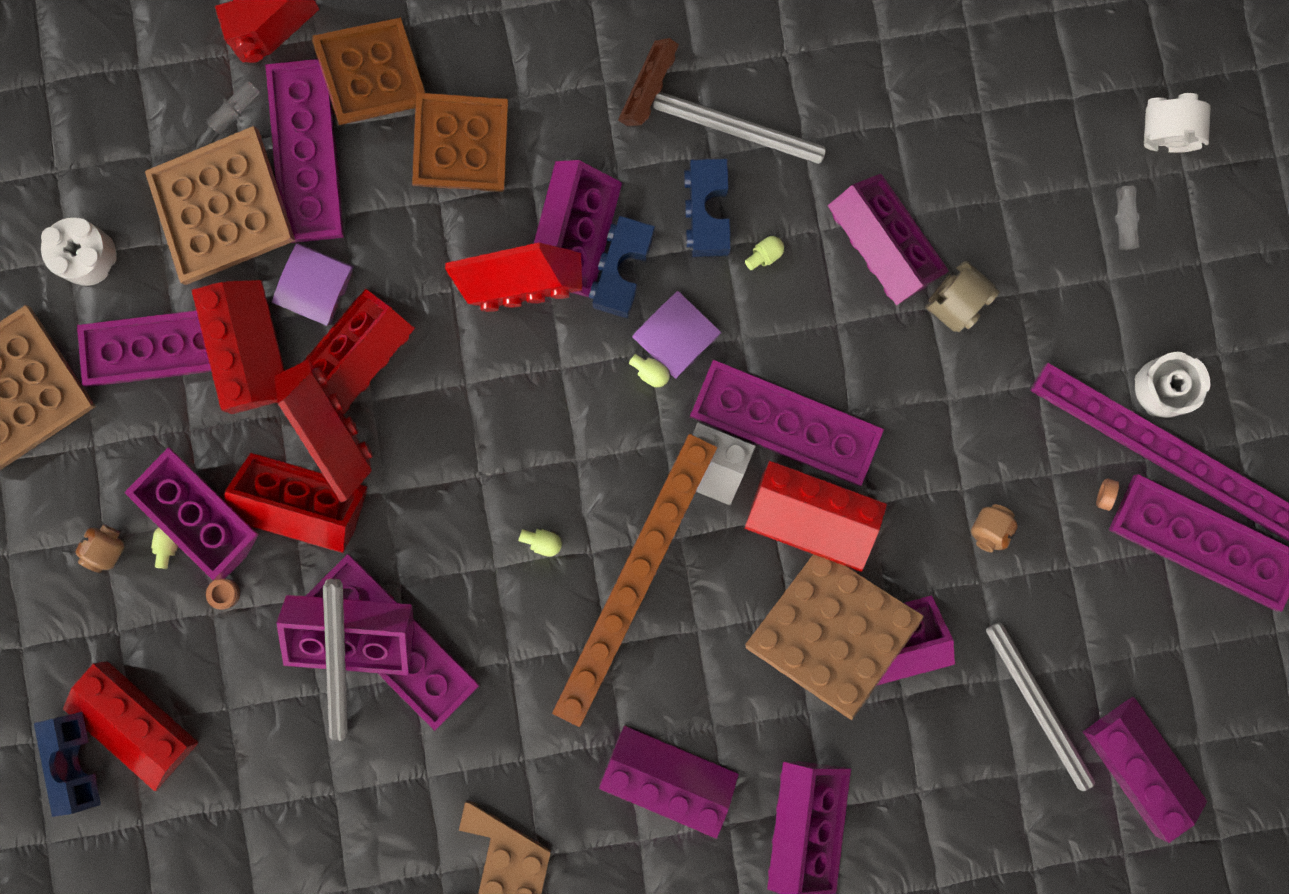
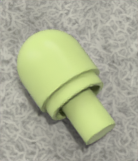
M769 236L755 245L753 255L745 260L747 267L753 270L760 264L762 266L770 265L779 259L784 252L782 240L775 236Z
M634 354L629 364L639 370L638 376L649 385L659 388L666 385L669 381V370L656 359L649 357L645 360L637 354Z
M159 527L153 534L151 546L153 548L152 553L157 554L155 567L168 569L169 557L175 556V551L178 548Z
M522 529L518 540L530 544V550L547 557L555 556L562 547L560 537L544 529H536L535 533Z

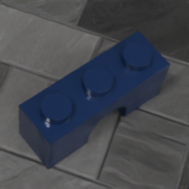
M727 159L690 160L689 170H684V188H690V200H685V218H691V229H686V247L692 248V257L728 256L730 252L729 219L713 218L706 212L704 207L705 203L711 198L727 196Z
M619 216L617 225L611 224L607 241L611 242L608 253H602L598 265V270H601L602 274L599 282H593L589 298L593 299L594 309L628 319L636 295L637 284L622 279L618 273V268L628 259L646 262L654 237L655 226Z
M83 712L34 723L52 817L74 814L100 806L101 802L95 774L88 775L84 773L78 760L80 746L89 743Z

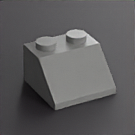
M697 423L693 435L718 448L696 492L730 506L755 446Z

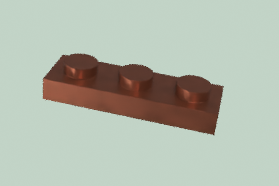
M671 38L654 41L618 119L624 125H642L650 116L652 102L663 87L662 80L667 70L675 61L674 54L679 44Z

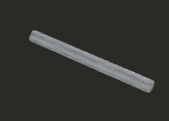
M659 92L654 100V108L656 110L818 164L823 161L826 153V148L822 145L663 92Z
M330 578L323 585L329 737L332 740L338 739L342 741L348 733L343 583L339 579L333 580Z
M999 622L989 626L986 629L988 636L1077 788L1081 791H1086L1095 785L1093 777L1005 627Z

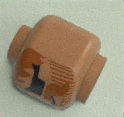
M997 504L992 505V507L983 508L971 529L973 537L977 540L976 545L987 552L1006 549L1018 528L1017 521L1014 519V513L1008 508Z
M104 524L101 529L88 528L75 551L76 555L80 558L78 563L97 573H101L102 570L112 569L124 550V543L118 538L120 532Z

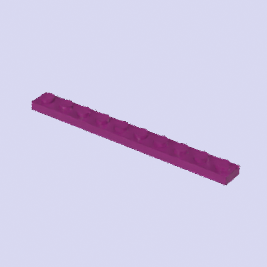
M1049 363L1044 365L1030 389L1031 392L1289 542L1288 502Z

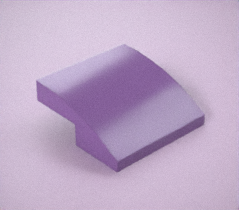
M297 243L282 272L272 303L328 326L332 324L340 296L346 292L354 266Z
M677 291L632 337L653 358L665 365L669 373L676 379L719 337L721 332Z

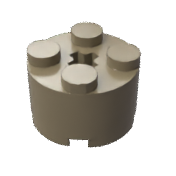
M964 261L956 268L960 271L957 276L949 274L929 298L930 304L925 306L927 310L953 332H960L964 327L967 329L971 328L981 315L978 311L984 304L988 306L992 303L1000 292L995 288L996 285L968 261Z

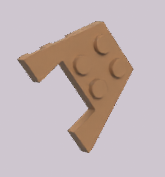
M466 801L459 831L491 838L478 894H542L551 850L519 830H515L500 821L501 819L493 814L485 812L477 807L475 803Z

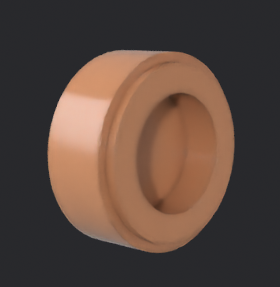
M1107 478L1102 482L1096 501L1098 508L1108 511L1112 509L1118 494V481Z
M227 578L212 581L206 590L208 603L213 608L220 610L233 607L240 597L238 585L233 580Z

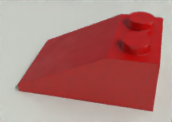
M233 0L215 6L224 39L242 63L258 62L263 59V56L272 54L320 10L316 0Z

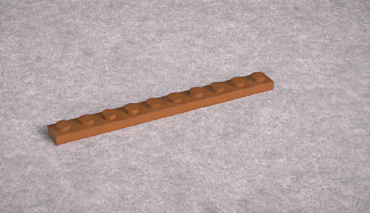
M689 433L552 714L578 727L581 726L718 448L717 446Z

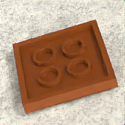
M401 17L312 36L315 52L339 125L416 108V93H425Z
M416 93L412 185L504 192L508 99Z

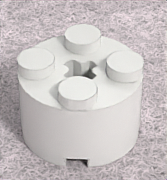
M1184 93L1179 95L1178 99L1171 100L1159 97L1149 99L1145 114L1144 147L1149 150L1158 151V146L1169 147V152L1178 153L1199 150L1202 148V143L1208 145L1211 106L1207 102L1198 100V95L1194 93Z
M65 218L42 232L41 255L45 265L51 272L72 283L82 286L97 284L109 275L108 272L111 266L116 262L117 254L113 240L104 231L85 219Z
M1182 352L1168 353L1151 360L1135 375L1137 399L1151 416L1170 418L1192 412L1203 404V400L1210 389V376L1205 365L1197 358L1194 359ZM1171 382L1174 384V388H1171Z

